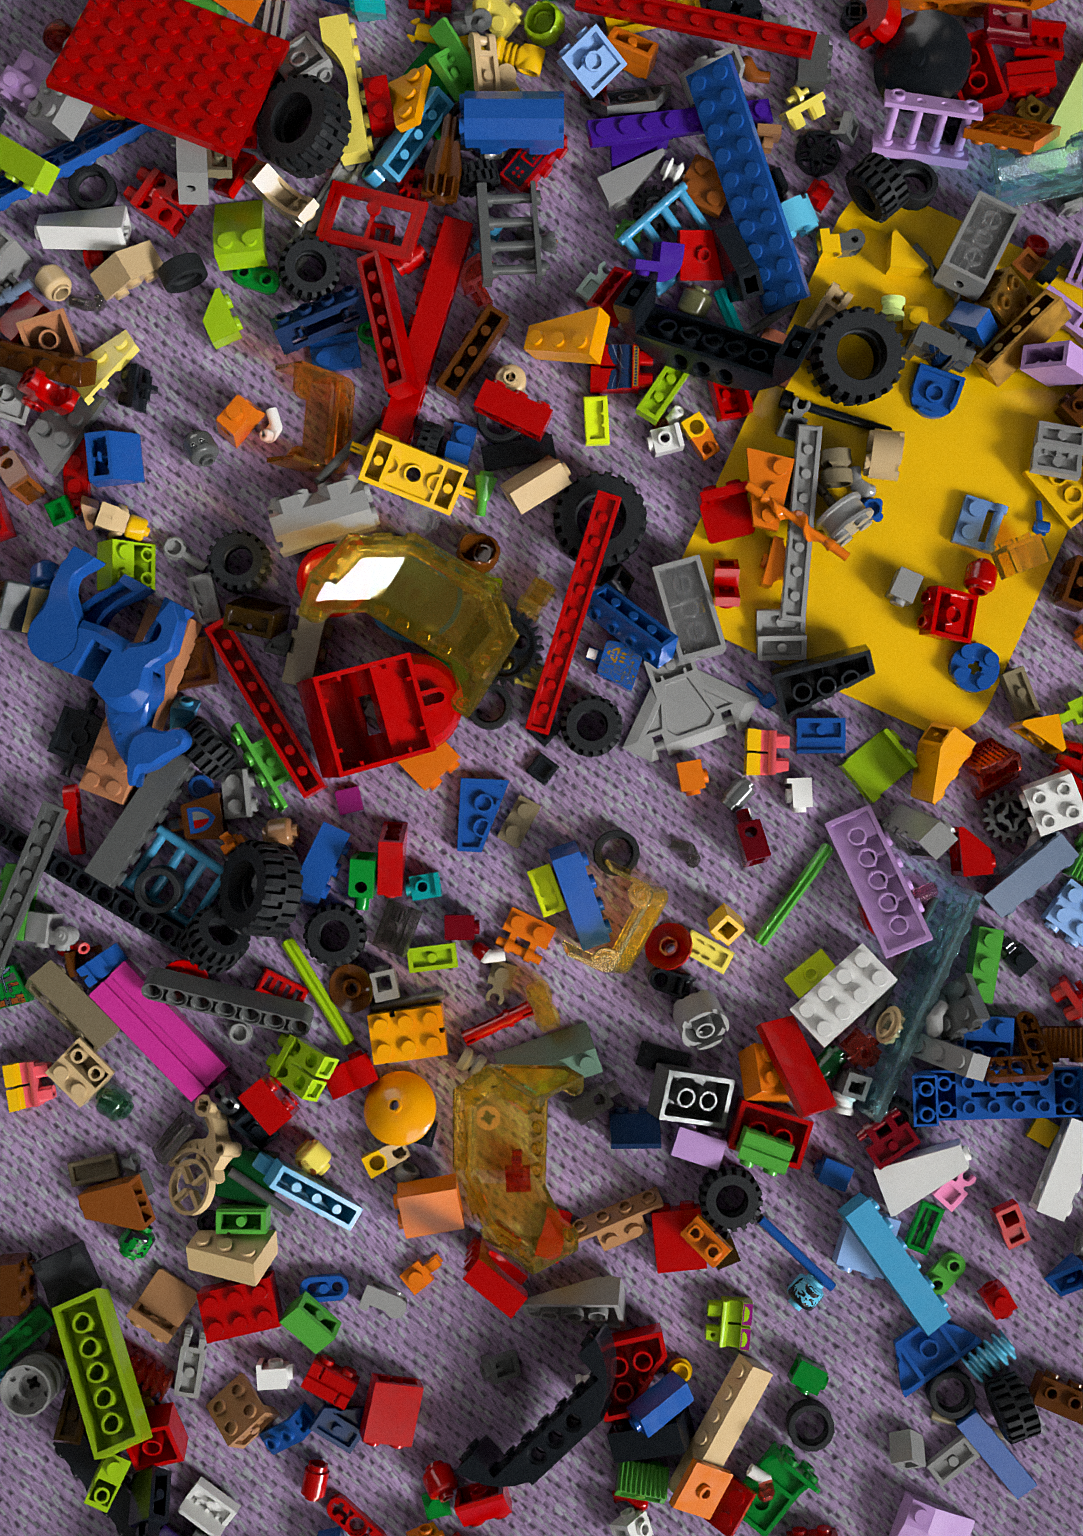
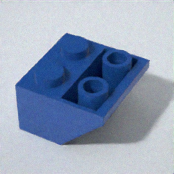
M110 430L84 433L90 483L97 488L145 483L140 434Z
M989 1014L991 1019L984 1022L981 1029L967 1032L962 1040L957 1041L959 1046L988 1057L1013 1056L1015 1018L1008 1015Z

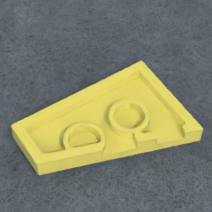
M126 329L85 356L97 360L95 385L76 387L88 406L94 401L92 396L100 388L103 390L109 384L107 380L114 372L121 371L140 351Z

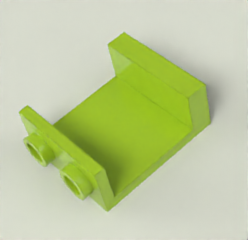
M884 728L838 766L869 804L875 803L881 798L880 795L910 769H915L919 766L915 762L917 759L915 754L909 748L904 749L899 743L901 741L900 737L892 729L889 731L888 728Z

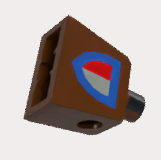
M214 793L180 805L181 816L169 818L170 830L172 832L184 830L185 839L221 840L219 836L228 831L227 821L224 816L222 793Z

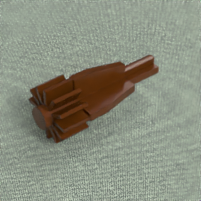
M452 114L444 116L441 138L434 141L425 165L421 198H426L427 202L431 201L436 206H445L446 203L452 206L453 203H457L462 167L460 142L455 141L458 117H454Z

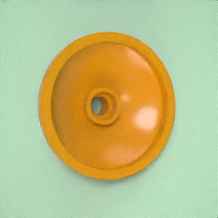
M395 1071L379 1078L368 1091L364 1103V1118L368 1129L378 1140L392 1146H405L421 1139L432 1126L436 1115V1099L431 1086L422 1077L409 1071ZM398 1101V1108L393 1110L392 1104Z

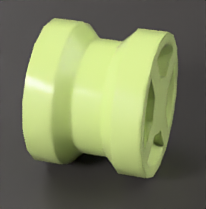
M885 295L881 298L883 309L880 312L887 315L886 321L890 322L893 320L897 322L904 319L902 308L906 302L905 297Z

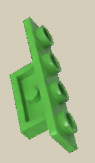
M443 17L429 29L430 35L441 51L434 54L428 61L447 88L449 94L457 102L459 101L460 94H465V91H475L472 58L447 18Z
M234 723L230 729L232 741L242 749L244 753L242 754L243 759L255 771V779L261 788H265L269 796L267 798L273 809L277 808L279 813L283 812L288 805L277 787L288 782L292 777L267 736L251 744L240 723Z

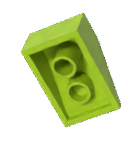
M263 199L215 205L213 247L214 256L220 271L268 266Z

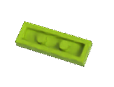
M665 366L637 406L635 413L656 425L690 374Z

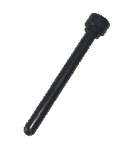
M783 390L778 409L791 410L790 400L793 396H796L794 392ZM799 399L797 407H801L804 404V400ZM811 403L810 409L807 411L869 431L874 429L892 430L890 426Z

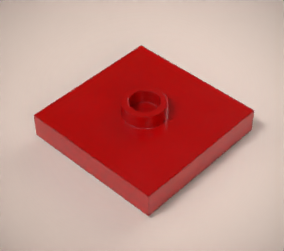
M678 230L677 243L685 244L683 263L677 273V281H724L713 231Z

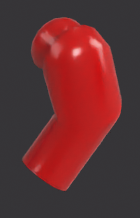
M79 938L76 944L70 946V951L57 950V953L64 956V953L75 949L80 954H86L90 946Z

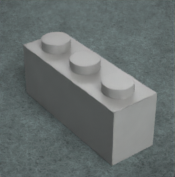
M915 1030L906 1054L979 1081L984 1080L991 1058Z

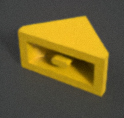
M897 230L893 231L887 241L885 275L920 277L927 269L928 264Z

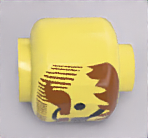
M307 1139L294 1152L296 1155L295 1164L311 1176L317 1174L322 1176L331 1166L328 1163L331 1159V1152L319 1140L314 1139L310 1141Z

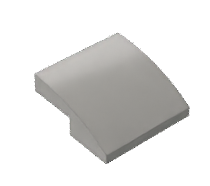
M1039 420L1032 447L1029 473L1078 481L1081 477L1083 428Z
M756 609L757 661L806 660V617L804 623L779 621L780 609Z

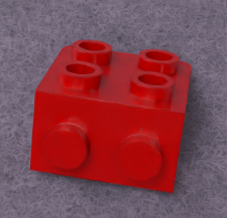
M734 479L726 482V486L717 488L716 485H710L702 488V492H699L697 502L706 537L710 544L748 536L755 532V527H752L751 510L747 498L748 491L744 489L748 481L740 482V479Z

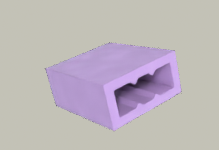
M1070 340L1023 345L1020 370L1047 387L1083 384V349Z

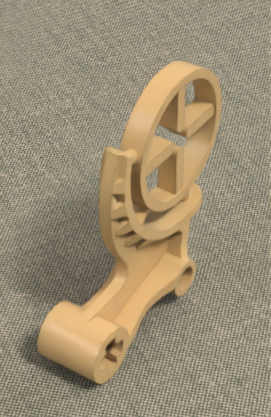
M200 1095L196 1099L194 1107L196 1114L204 1117L209 1129L208 1136L204 1139H194L183 1144L168 1162L170 1167H175L169 1181V1199L173 1208L182 1215H199L209 1207L215 1194L216 1184H221L225 1180V1167L233 1158L239 1157L242 1152L241 1144L232 1142L229 1136L227 1116L210 1100V1095ZM197 1153L196 1159H186L181 1162L186 1156ZM194 1163L203 1170V1173L195 1180L189 1165ZM181 1174L185 1183L192 1186H200L206 1181V1191L203 1200H201L198 1190H192V1188H184L178 1193V1183ZM189 1194L195 1208L192 1211H188L181 1204V1201Z

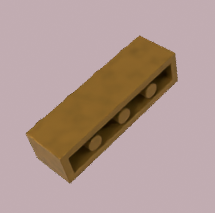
M1045 289L973 359L974 364L984 379L999 387L1021 366L1023 345L1045 343L1072 317L1062 297Z

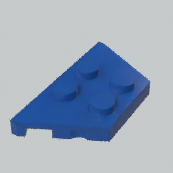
M949 1320L929 1336L917 1324L893 1340L900 1388L904 1397L909 1396L982 1343V1340L974 1333Z

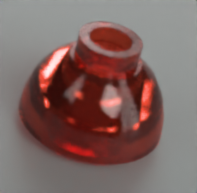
M55 19L47 24L43 31L42 40L44 45L52 52L60 54L63 49V43L70 36L73 28L63 19Z

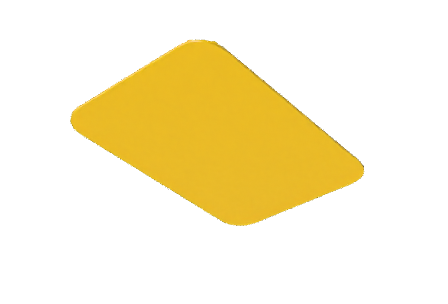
M851 201L838 218L831 234L846 233L850 229H859L865 235V243L855 256L819 260L808 283L811 296L800 301L785 334H789L794 324L805 327L833 281L839 284V288L844 292L849 291L853 294V298L846 307L847 310L855 306H861L862 309L871 307L875 309V314L883 309L881 305V298L883 296L900 295L905 297L906 306L928 307L927 323L943 330L939 324L953 311L954 300L945 289H937L927 269L920 277L885 275L887 241L892 232L897 230L911 247L918 243L926 254L931 256L933 264L939 269L962 221L930 206H926L917 211L900 208L885 222L880 223L866 216L854 201ZM1008 242L996 269L1009 267L1024 249ZM1044 258L1041 259L1045 264L1027 283L1021 279L1035 299L1049 285L1047 282L1041 285L1035 280L1049 262ZM1059 265L1056 269L1059 274L1050 285L1083 308V290L1065 282L1069 270ZM1074 273L1073 278L1077 279L1078 274ZM961 295L964 302L971 303V299ZM835 297L831 299L837 305L839 304V300ZM991 311L994 320L999 328L996 335L994 336L995 338L1005 329V327L996 317L993 311ZM901 321L895 322L897 327L894 329L897 334L902 333L904 339L900 343L901 347H903L911 333L900 332ZM1062 328L1045 342L1070 340L1083 349V345L1079 344L1075 337ZM848 334L840 339L837 347V359L841 369L854 379L861 380L868 377L874 364V356L869 344L863 338L853 334ZM978 345L973 349L976 351L974 358L983 350ZM915 355L910 360L901 357V360L906 361L904 369L898 372L901 374V377L897 383L892 384L893 388L888 393L863 405L844 406L843 402L838 404L831 402L830 396L824 398L819 393L821 390L820 386H813L811 380L814 379L812 373L808 374L806 368L810 365V360H806L805 357L785 390L794 392V395L798 396L800 400L805 401L806 399L820 406L890 426L893 431L905 432L902 461L900 466H898V481L872 479L863 476L866 454H870V452H866L869 430L809 412L804 413L802 416L808 419L806 425L823 426L820 451L836 447L851 449L852 463L848 468L860 466L861 478L876 487V494L866 499L880 498L883 501L881 512L883 519L880 522L871 520L872 524L863 531L858 530L852 535V540L843 546L845 550L850 552L846 561H843L831 551H827L822 543L812 542L806 606V659L866 644L871 652L875 674L847 689H842L839 691L840 693L922 731H926L930 724L935 722L955 726L962 732L979 721L989 707L1000 679L998 676L990 688L975 693L965 692L954 684L952 676L948 671L950 658L954 652L968 644L919 635L920 629L917 627V619L923 613L924 604L921 603V595L927 587L937 585L969 593L963 585L967 565L979 558L989 559L998 569L996 586L992 592L978 598L971 644H983L995 652L999 657V675L1004 673L1068 532L1022 473L1030 468L1032 447L1039 420L1065 425L1053 411L1060 406L1057 401L1067 392L1072 395L1078 389L1075 385L1047 387L1020 370V367L1004 383L996 387L983 378L972 361L971 365L966 366L962 373L952 369L948 371L949 373L966 378L955 408L942 418L928 419L919 415L913 409L909 400V390L919 363L929 365L926 360ZM775 386L759 390L753 402V412L747 415L718 478L717 488L726 486V482L734 479H740V482L748 481L746 448L785 457H794L795 442L775 435L782 413L785 411L778 409L783 392L782 388ZM819 464L818 481L821 483L820 473L824 468L820 467ZM850 486L827 488L836 501L853 493ZM748 492L747 498H748V502H749V506H750V510H751V505H750V492ZM818 493L816 495L814 517L815 530H817L815 527L817 520L829 509ZM967 494L1009 507L1007 514L1003 515L994 544L996 549L993 555L950 542L964 497ZM1035 501H1041L1043 521L1050 522L1051 524L1050 530L1045 536L1035 534L1032 531L1036 520ZM987 511L978 541L985 543L994 513ZM700 517L682 559L700 555L710 592L712 591L713 558L738 559L740 567L738 585L741 597L740 607L724 609L715 606L724 639L756 654V609H780L783 580H777L773 582L769 589L759 587L764 568H760L763 553H768L770 541L774 536L784 538L783 542L786 548L788 519L780 521L777 532L755 527V532L751 535L710 544L706 537L702 517ZM817 530L821 534L827 536L823 530ZM901 566L924 576L913 603L903 608L891 604V599L885 597L896 570ZM697 603L698 614L705 613L703 603ZM770 660V661H772V662H774V663H776V664H779V665H781V666H784V665H787V664H791V663H795V662H799V661H803V660ZM977 662L968 665V668L971 669V674L974 675L975 672L980 671Z

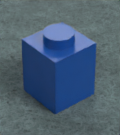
M822 1154L821 1159H816L812 1172L815 1173L814 1177L818 1182L846 1192L854 1168L850 1164Z

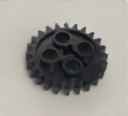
M504 607L502 614H499L496 608H494L493 616L491 617L485 612L486 620L482 621L476 618L479 626H470L474 634L466 635L471 644L464 645V648L471 652L466 654L465 657L469 660L473 659L469 667L471 669L478 667L474 674L476 676L483 674V682H487L491 678V685L494 687L498 681H500L503 688H505L507 681H510L514 687L515 679H519L524 683V674L530 677L533 676L530 671L531 667L539 669L535 660H543V657L538 654V651L544 650V646L538 644L543 640V637L540 635L535 636L540 631L539 627L531 628L534 620L531 618L525 622L526 614L523 612L518 617L516 609H513L511 614H508L506 607ZM498 626H505L506 633L502 636H495V629ZM516 629V633L510 638L512 630ZM519 638L527 639V645L522 649L515 647V642ZM501 644H502V645H506V644H507L508 647H509V650H508V651H507V650H503V651L501 652V649L499 648V646H500ZM485 647H493L494 651L491 656H482V650ZM498 658L497 664L492 666V663ZM506 659H513L514 666L511 669L505 670L502 668V664Z

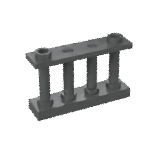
M530 181L529 193L492 194V192H487L486 182L476 184L482 287H492L493 278H497V275L535 274V285H540L542 276H546V262L541 261L537 206L541 205L540 190H536L535 181ZM529 203L530 217L493 218V215H489L488 207H492V204ZM531 227L532 240L495 241V239H490V231H494V228ZM533 250L534 264L497 265V263H492V254L496 252Z

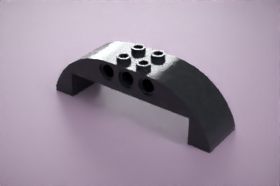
M635 273L613 304L614 312L625 332L634 343L652 358L675 370L734 389L763 390L784 383L799 369L818 335V331L794 324L784 343L781 344L656 304L657 280Z

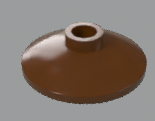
M345 964L333 972L329 981V993L332 1001L339 1009L347 1013H357L364 1010L372 1001L373 985L369 973L364 968L356 964ZM353 983L356 984L357 991L353 989Z

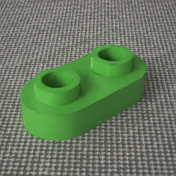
M949 1251L944 1253L925 1275L933 1283L937 1280L941 1282L939 1287L932 1289L936 1296L938 1294H945L964 1273L966 1268L965 1260L957 1252ZM952 1262H957L955 1269H950Z

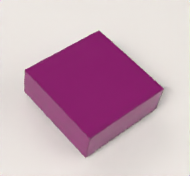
M359 786L335 791L340 816L364 810Z

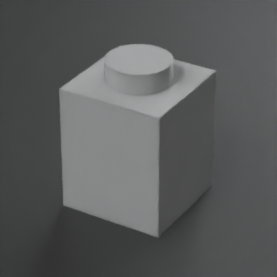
M901 566L896 570L885 597L891 599L890 603L902 608L909 606L913 603L924 576Z

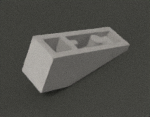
M663 148L597 178L596 187L608 212L612 210L619 212L628 206V203L631 202L663 162L665 154Z

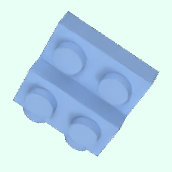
M597 24L591 28L583 27L575 35L578 40L572 46L570 43H567L558 52L561 57L556 61L571 81L575 80L590 99L594 98L627 65Z
M1069 878L1040 917L1046 921L1045 927L1054 933L1061 932L1066 936L1064 941L1077 948V946L1083 947V887L1072 878Z

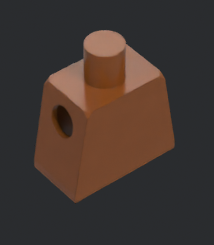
M9 446L0 447V476L9 491L27 506L46 494V489L27 461L15 450H11Z

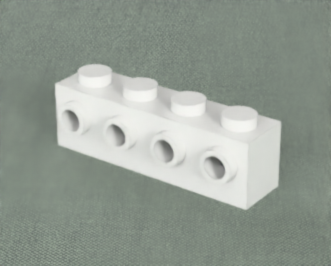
M1062 1117L1059 1125L1060 1129L1054 1138L1029 1206L1034 1210L1063 1222L1066 1216L1071 1214L1073 1208L1072 1200L1075 1193L1079 1192L1082 1184L1083 1121L1075 1117Z

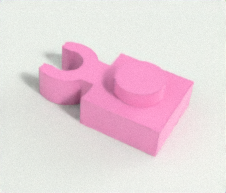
M962 1173L931 1194L953 1212L968 1195L963 1190L964 1187L974 1184L976 1177L971 1174L968 1179H963Z

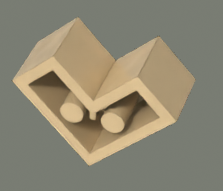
M150 240L114 252L90 275L106 301L112 298L120 300L130 294L129 289L136 288L142 284V281L145 280L146 283H150L159 277V267L163 262Z

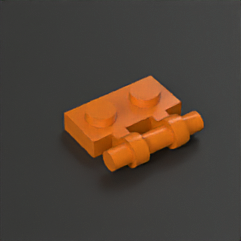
M512 907L502 928L510 932L509 938L505 939L498 936L495 945L502 947L508 954L512 952L522 957V960L527 963L531 961L539 965L543 956L535 953V949L539 946L546 950L557 927ZM517 936L530 942L528 949L514 943Z

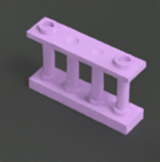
M885 89L884 107L890 108L883 133L880 135L873 134L871 153L876 152L890 159L921 161L930 165L967 169L969 156L968 148H964L966 138H963L964 128L970 125L972 120H983L982 103H978L975 100L962 101L909 93L902 89ZM899 109L914 111L906 138L892 137ZM923 113L938 115L931 140L928 142L916 140ZM948 116L962 118L955 143L952 146L940 144Z

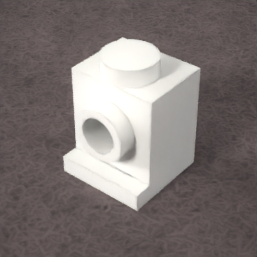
M679 422L650 430L649 437H646L649 452L653 451L655 457L683 451L685 446ZM661 436H668L669 441L666 443L662 442Z
M812 777L784 779V784H789V789H785V801L790 803L792 813L806 812V807H813Z
M260 1358L256 1364L257 1391L287 1389L290 1381L294 1379V1364H290V1361H283L282 1358H272L265 1363V1358Z

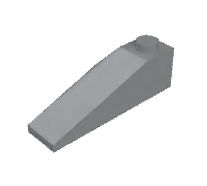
M608 1275L592 1278L528 1297L522 1305L526 1317L557 1321L562 1316L566 1320L571 1321L572 1325L579 1326L580 1321L585 1320L595 1322L598 1327L606 1322L610 1330H627L625 1289L621 1277Z

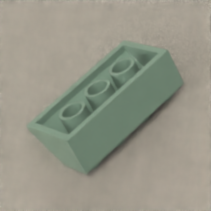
M586 1021L494 1053L509 1104L603 1072Z

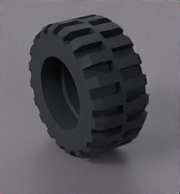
M308 74L290 76L287 78V81L279 82L277 88L269 92V98L266 102L264 101L261 107L262 112L258 114L257 119L259 127H256L257 137H259L258 143L263 151V155L273 164L296 178L308 179L315 177V174L319 176L326 173V169H331L336 164L337 158H341L344 154L343 149L345 146H348L350 140L348 134L351 133L352 128L349 122L351 120V113L346 100L341 94L318 77ZM312 114L307 130L296 140L302 122Z
M855 306L849 310L839 311L817 327L815 330L818 331L817 338L806 355V360H810V365L806 368L808 374L812 373L814 379L811 380L813 386H820L821 390L819 393L824 398L830 396L831 402L836 404L843 402L844 406H853L855 404L859 406L880 398L893 388L892 384L898 382L901 374L898 372L904 369L906 362L901 360V357L906 354V347H901L900 341L904 339L902 333H896L894 328L897 325L893 320L890 322L885 320L887 318L886 314L883 312L875 314V309L871 307L862 309L861 306ZM848 334L863 338L873 352L874 364L872 371L868 377L861 380L848 376L838 363L837 347L839 341Z
M593 471L588 476H584V474L578 476L575 482L567 486L563 493H560L554 509L553 519L554 534L556 540L560 543V548L563 552H567L569 558L575 562L584 537L577 525V515L580 508L586 502L595 499L598 490L622 497L619 506L623 517L622 528L615 538L608 541L600 569L603 566L613 567L617 563L629 559V556L638 549L647 525V510L643 505L644 499L642 495L636 492V487L632 483H626L623 476L618 475V477L611 476L612 472L605 471L604 474H598V471Z
M250 839L238 844L235 850L231 851L228 855L229 859L225 861L223 874L220 875L219 881H221V884L218 887V894L220 895L219 907L222 909V918L231 930L240 935L278 936L290 927L289 923L295 920L296 911L300 909L301 903L299 902L300 897H303L302 883L304 882L303 875L300 872L302 867L297 861L298 857L290 847L282 843Z

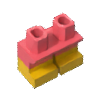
M745 729L744 751L766 752V754L745 753L743 776L776 775V773L789 771V758H776L777 749H789L790 736L778 734L777 730Z
M38 1059L11 1062L2 1066L5 1088L12 1087L6 1090L9 1113L25 1108L38 1107L46 1101L57 1097L55 1085L43 1086L41 1077L48 1076L45 1072L52 1066V1062H39Z

